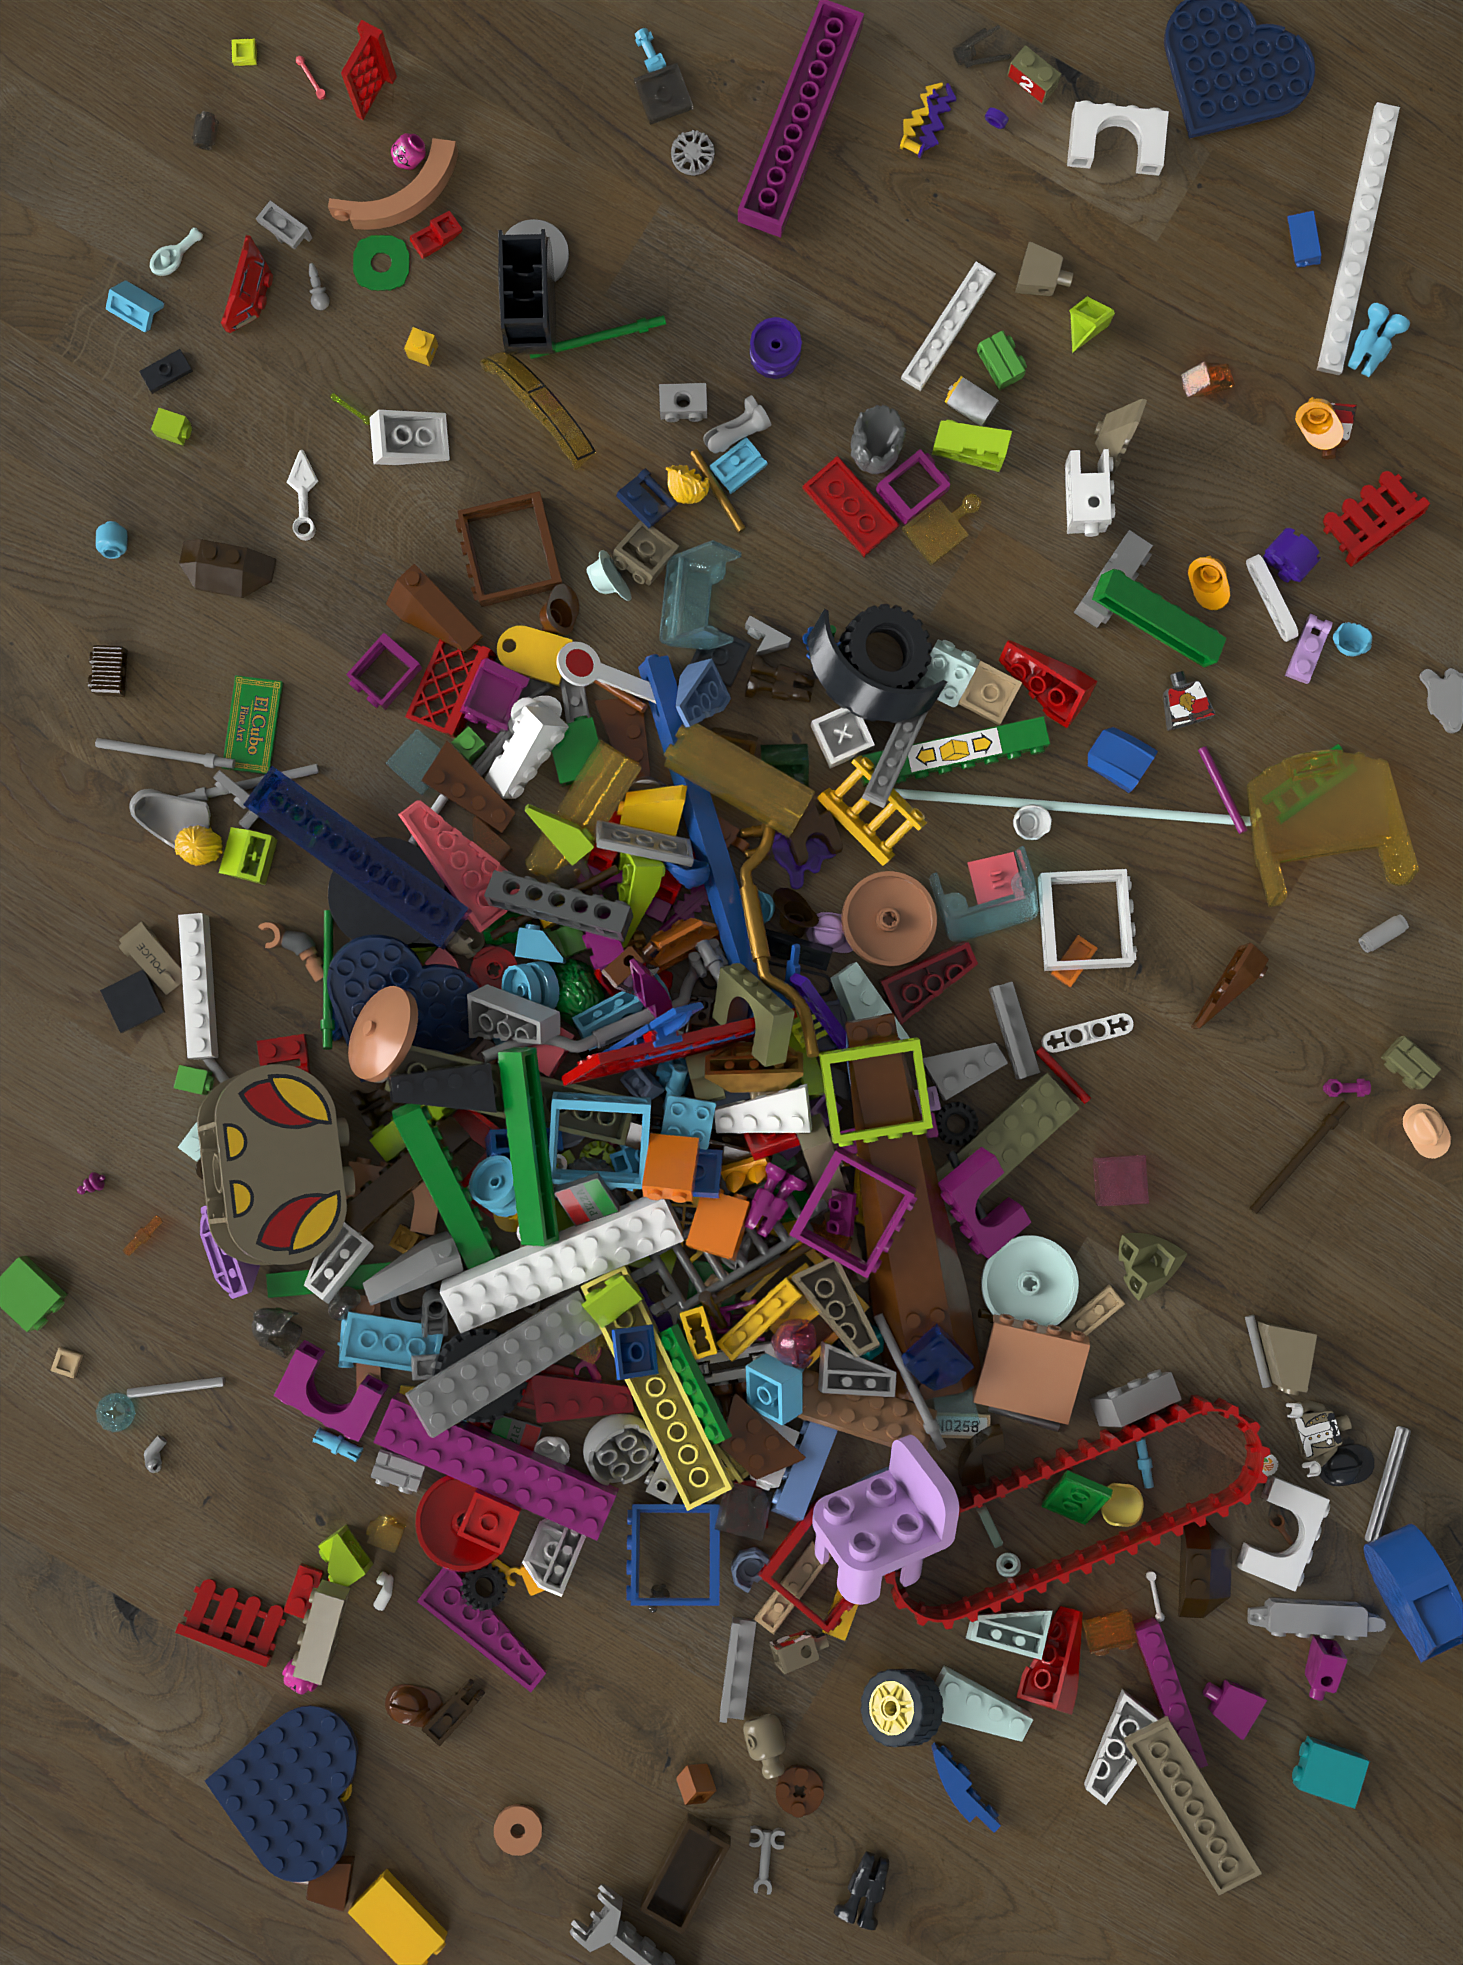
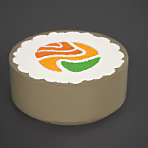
M1272 1453L1264 1458L1262 1471L1267 1477H1271L1279 1469V1461Z

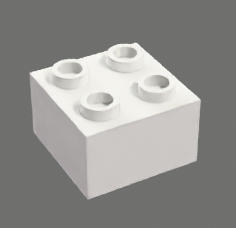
M840 708L811 722V728L829 768L873 750L875 746L863 718L851 714L848 709Z

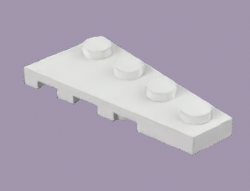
M804 1084L795 1089H784L775 1094L767 1096L765 1094L757 1096L755 1099L741 1100L717 1106L714 1113L716 1133H810L812 1121L808 1085Z

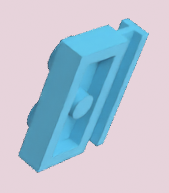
M745 437L712 463L710 470L729 490V493L732 494L767 466V461L762 458L753 444Z

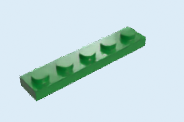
M676 1324L658 1333L662 1346L666 1349L672 1361L673 1369L677 1372L683 1384V1389L688 1395L694 1407V1412L699 1417L705 1435L710 1440L712 1446L732 1437L679 1325Z

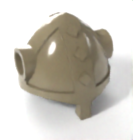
M467 916L452 921L444 927L447 932L446 948L449 952L465 955L469 959L483 948L485 943L483 931L481 933L477 932Z

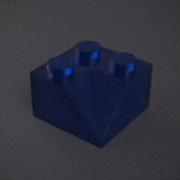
M938 1324L932 1327L901 1355L904 1366L922 1384L933 1391L956 1384L974 1368L970 1357Z

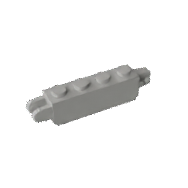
M1269 1597L1265 1601L1264 1606L1248 1608L1247 1621L1250 1625L1265 1627L1271 1632V1635L1280 1637L1286 1636V1633H1295V1636L1309 1638L1310 1634H1317L1325 1639H1334L1335 1635L1344 1636L1348 1640H1359V1637H1367V1632H1382L1386 1628V1622L1377 1614L1367 1612L1363 1606L1352 1601Z

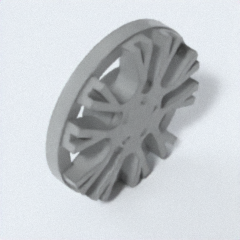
M697 130L686 133L682 132L672 144L671 158L673 164L684 174H702L711 167L714 161V146L705 133H700ZM693 137V140L688 142L686 138ZM696 138H700L699 142L695 143ZM704 141L708 144L706 147H701ZM676 148L682 149L683 152L675 153ZM701 158L709 160L705 166L700 161ZM686 162L691 163L690 170L683 168ZM695 163H698L699 166L697 170H695Z

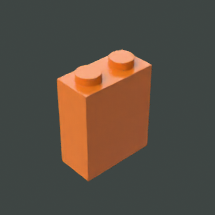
M650 1133L642 1182L643 1197L651 1200L670 1199L678 1203L692 1202L700 1151L699 1138Z
M720 1189L719 1198L700 1197L686 1245L689 1248L736 1261L746 1228L744 1226L745 1219L752 1205L747 1201L748 1197L734 1193L733 1197L724 1194V1190Z

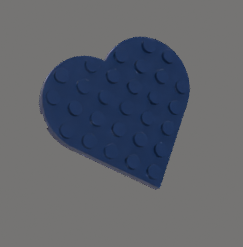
M1235 0L1182 1L1176 7L1167 23L1164 34V47L1189 139L1280 117L1295 110L1307 97L1315 77L1314 58L1306 42L1299 35L1295 36L1286 31V27L1275 24L1257 25L1252 13L1242 2L1239 4Z
M378 934L365 935L353 939L345 944L332 959L328 970L327 989L348 1049L351 1033L361 1010L373 995L389 986H397L409 991L416 1000L418 1023L412 1043L413 1046L439 1050L443 1053L454 1055L465 1050L477 1039V1037L469 1038L467 994L479 989L480 986L465 971L445 964L423 966L417 954L407 944L394 937ZM359 1078L361 1083L366 1081L364 1079Z
M311 1705L298 1707L282 1715L205 1780V1783L259 1861L274 1876L290 1882L311 1881L332 1869L343 1855L348 1843V1827L350 1825L346 1806L340 1796L350 1786L356 1774L357 1755L359 1754L356 1736L349 1723L336 1711L327 1707Z

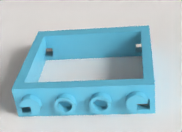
M553 1092L549 1143L553 1184L562 1185L599 1172L609 1190H614L616 1187L626 1188L629 1191L642 1189L649 1142L651 1098ZM560 1109L643 1114L639 1174L556 1169Z

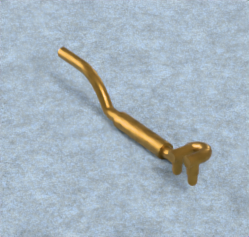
M765 819L762 825L742 828L740 830L741 837L743 838L762 837L759 847L744 851L745 858L748 860L743 863L740 869L742 884L740 895L752 960L757 965L760 980L766 986L784 995L795 1006L801 1021L807 1057L813 1058L819 1056V1049L810 1008L800 993L770 973L768 961L771 957L758 888L754 885L752 871L763 860L770 858L771 847L775 838L774 822L770 819Z

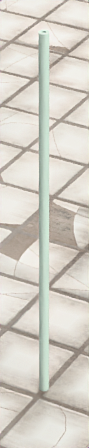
M895 789L904 799L1015 808L1035 804L1042 806L1046 810L1234 825L1230 815ZM1241 816L1246 826L1258 827L1259 817Z

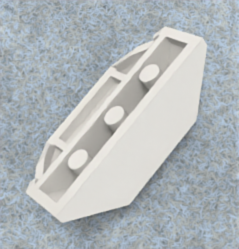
M549 1519L539 1522L522 1562L539 1588L562 1597L586 1538L585 1535Z

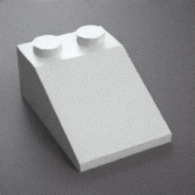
M378 410L370 417L374 464L403 465L450 460L446 413Z

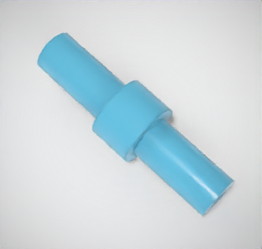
M1140 1438L1141 1441L1136 1442L1139 1456L1137 1459L1138 1469L1142 1472L1144 1488H1153L1152 1459L1148 1456L1145 1438Z

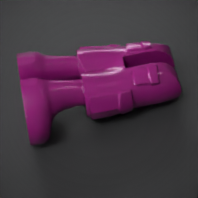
M770 1162L765 1167L767 1173L764 1188L757 1189L744 1223L745 1227L753 1230L762 1215H764L757 1230V1233L763 1237H766L771 1232L777 1221L783 1217L788 1209L787 1197L794 1190L803 1191L807 1186V1183ZM783 1179L777 1195L774 1196L772 1193L775 1187Z

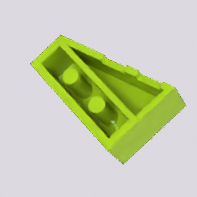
M941 420L932 455L999 472L1006 457L1012 431L962 424L953 420Z

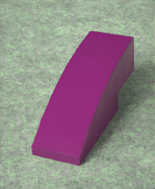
M636 959L629 960L634 994L642 1004L648 1008L655 1018L671 1010L673 1006L670 997L652 972Z

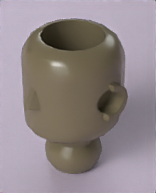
M766 1714L746 1721L743 1725V1734L750 1758L756 1761L762 1760V1775L766 1779L783 1775L785 1767L780 1761L779 1755L786 1750L785 1730L781 1725L779 1717L775 1714Z

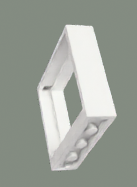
M1127 869L1050 872L1039 875L1038 889L1044 971L1130 967L1134 963L1137 948L1133 946L1132 937H1135L1134 922L1131 923L1130 914L1133 913V900L1129 899L1128 890H1131L1132 882H1130V876H1127ZM1116 882L1122 958L1057 961L1051 885Z

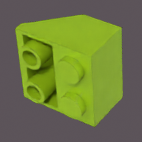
M231 827L219 873L266 885L278 839L271 835Z
M615 1274L604 1282L607 1285L602 1290L596 1288L585 1296L587 1301L581 1305L601 1328L608 1326L645 1299L628 1274Z

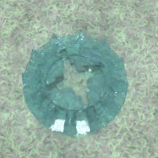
M121 1393L106 1395L98 1402L95 1411L97 1422L100 1423L104 1430L111 1431L112 1433L126 1429L133 1422L135 1416L133 1402ZM114 1406L116 1407L117 1411H120V1413H124L122 1415L117 1416L115 1420L113 1419V1415L106 1413L107 1411L112 1410Z

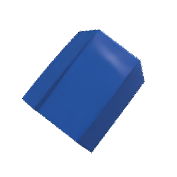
M1112 727L1104 729L1088 753V767L1130 793L1138 784L1158 751L1139 739Z

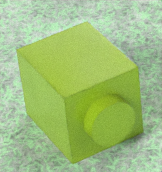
M158 408L151 430L159 438L184 445L185 440L189 439L192 427L185 416Z

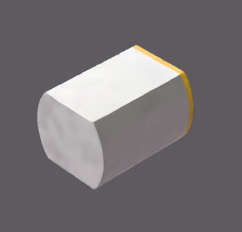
M962 376L953 386H950V391L945 400L948 406L982 427L985 426L999 404V400Z

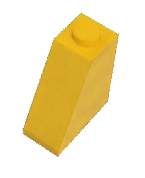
M678 785L627 792L625 801L619 802L617 815H621L620 825L676 836L687 786Z
M700 1306L680 1312L689 1347L695 1360L717 1354L718 1346L704 1307Z

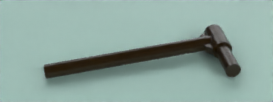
M803 1243L718 1293L710 1291L701 1292L698 1299L708 1315L712 1316L720 1329H723L727 1326V1321L720 1312L722 1301L814 1248Z

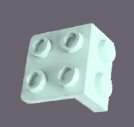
M938 639L930 654L932 659L930 665L926 667L928 671L915 685V688L928 687L945 680L948 683L937 700L951 707H956L980 660L972 652L961 651L955 648L953 643Z

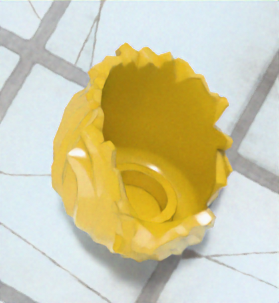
M687 465L666 467L668 471L669 492L677 502L683 504L698 503L707 495L709 491V478H705L702 481L700 474H694L696 469L689 471Z
M200 825L189 826L188 828H183L176 836L175 852L176 855L180 854V857L191 865H205L213 860L216 861L219 858V854L223 853L222 840L219 835L212 831L211 827L207 829L205 826L202 827Z

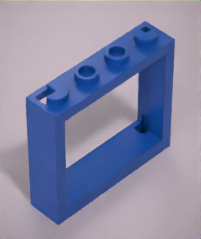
M632 1504V1510H628L627 1525H632V1535H627V1550H632L631 1560H627V1575H631V1585L626 1586V1600L631 1601V1606H719L720 1504H701L687 1511L684 1504ZM640 1513H710V1598H639Z

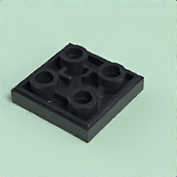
M140 970L100 990L120 1033L131 1030L165 1013L150 978L144 970Z

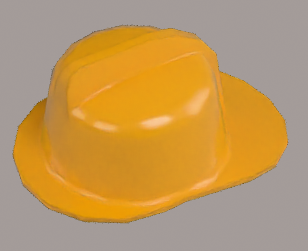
M1311 397L1307 403L1300 406L1297 410L1295 418L1297 425L1312 446L1327 450L1334 448L1341 442L1344 429L1332 404L1327 400Z
M1212 556L1200 557L1194 560L1189 566L1188 576L1197 602L1208 610L1223 608L1230 598V587L1225 565L1219 559L1212 558Z

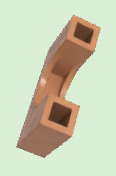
M357 1157L356 1161H349V1166L352 1167L355 1177L354 1195L346 1196V1199L351 1196L355 1198L361 1193L360 1188L369 1180L374 1182L380 1176L378 1173L386 1165L390 1164L392 1166L394 1163L381 1161L380 1165L371 1164V1159ZM423 1182L412 1191L415 1205L410 1231L436 1235L440 1212L425 1182Z

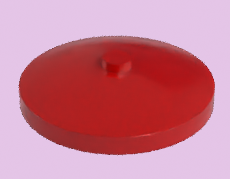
M448 1475L431 1485L419 1503L415 1520L418 1541L425 1554L437 1565L456 1572L475 1571L488 1566L501 1554L457 1535L474 1493L478 1488Z

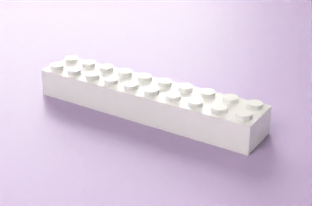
M641 1197L620 1206L618 1213L576 1227L574 1225L560 1231L559 1240L547 1246L526 1245L444 1279L441 1283L440 1294L460 1333H463L684 1241L683 1228L669 1199L651 1200L647 1197Z

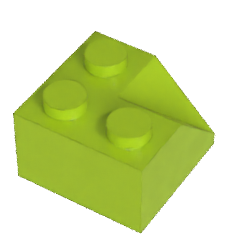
M347 1525L340 1528L318 1545L321 1558L326 1563L329 1562L327 1571L330 1574L328 1576L330 1582L348 1587L364 1576L373 1566V1562Z

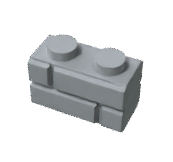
M382 1447L379 1450L371 1478L376 1479L375 1483L381 1486L389 1487L392 1484L398 1486L400 1492L412 1494L413 1491L417 1492L420 1489L427 1466Z

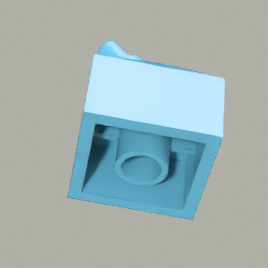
M799 1352L795 1362H791L788 1365L768 1354H764L747 1364V1404L756 1412L782 1426L802 1414L803 1366L808 1356Z

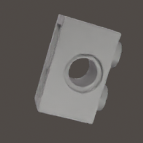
M706 383L659 384L661 420L677 422L679 419H689V421L698 422L703 420V418H707ZM681 400H686L690 403L687 407L677 405Z

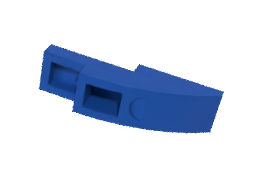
M934 1742L931 1745L934 1761L943 1786L954 1805L969 1823L977 1816L995 1833L1001 1826L997 1818L999 1816L998 1812L990 1804L985 1806L980 1801L982 1798L973 1787H970L972 1785L969 1776L971 1772L961 1762L956 1764L951 1759L953 1754L944 1745L939 1747Z

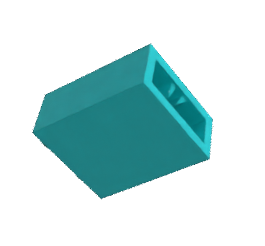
M1307 1736L1306 1741L1302 1742L1300 1746L1298 1766L1296 1765L1292 1772L1293 1784L1301 1791L1355 1809L1370 1761L1363 1754Z

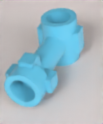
M647 28L638 30L635 33V41L638 47L643 46L648 57L644 62L649 73L657 74L663 71V68L667 65L661 53L656 55L651 44V40L654 39L651 31L649 32Z

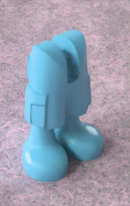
M1371 304L1368 309L1370 320L1368 329L1361 330L1355 342V349L1349 360L1348 367L1356 370L1364 355H1366L1369 359L1366 361L1361 374L1369 377L1392 348L1391 338L1408 330L1410 326L1409 320L1399 314L1392 315L1388 319L1383 333L1378 337L1377 332L1387 319L1389 310L1382 304Z

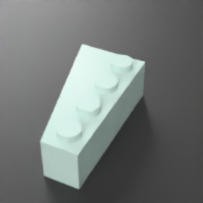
M943 1666L935 1681L943 1698L944 1714L942 1715V1721L1023 1741L1033 1721L1029 1711L947 1666Z

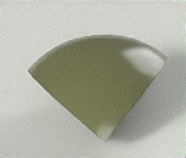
M1123 1234L1119 1244V1261L1124 1262L1126 1275L1123 1278L1129 1290L1138 1301L1149 1297L1160 1289L1175 1274L1187 1256V1253L1175 1244L1150 1234Z

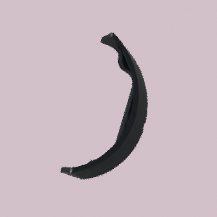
M825 608L807 637L812 671L815 678H818L826 689L825 693L843 709H848L851 714L869 721L880 720L898 723L923 715L930 711L948 683L942 680L939 683L924 688L898 689L879 684L867 678L856 670L839 650L831 632L829 610Z

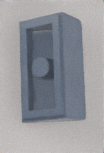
M646 1067L626 1071L620 1079L633 1097H650L652 1100L665 1091Z

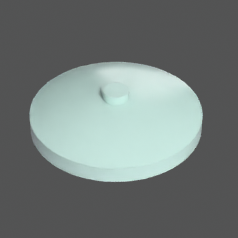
M1034 1235L1014 1237L992 1257L987 1259L981 1277L982 1295L993 1315L1008 1314L1017 1320L1024 1321L1025 1319L1036 1321L1039 1325L1047 1327L1048 1325H1058L1071 1312L1078 1295V1274L1072 1259L1061 1246L1044 1237Z

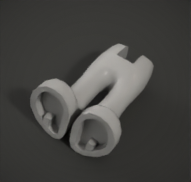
M750 395L745 399V411L742 415L709 430L704 434L703 441L711 452H725L731 444L750 434L769 428L771 422L763 407L758 405L754 397Z

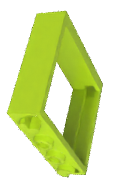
M915 1037L819 1053L830 1130L834 1144L838 1143L840 1147L850 1146L854 1144L853 1141L863 1139L864 1143L878 1141V1137L886 1135L888 1139L900 1138L903 1136L902 1133L905 1132L919 1135L925 1134L927 1129L933 1128L919 1038ZM913 1051L923 1120L840 1133L830 1064Z

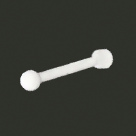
M1148 1571L1146 1578L1151 1584L1157 1612L1155 1619L1158 1622H1162L1165 1616L1161 1613L1155 1585L1156 1574L1153 1571Z

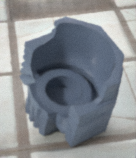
M757 1547L739 1550L731 1562L734 1585L748 1593L753 1582L758 1583L762 1579L757 1574L764 1564H767L770 1560L769 1555Z

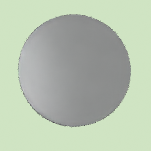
M535 219L525 220L512 226L505 235L541 234V229H545L546 236L550 237L552 245L555 282L560 277L562 278L568 267L569 250L567 242L559 229L546 221Z

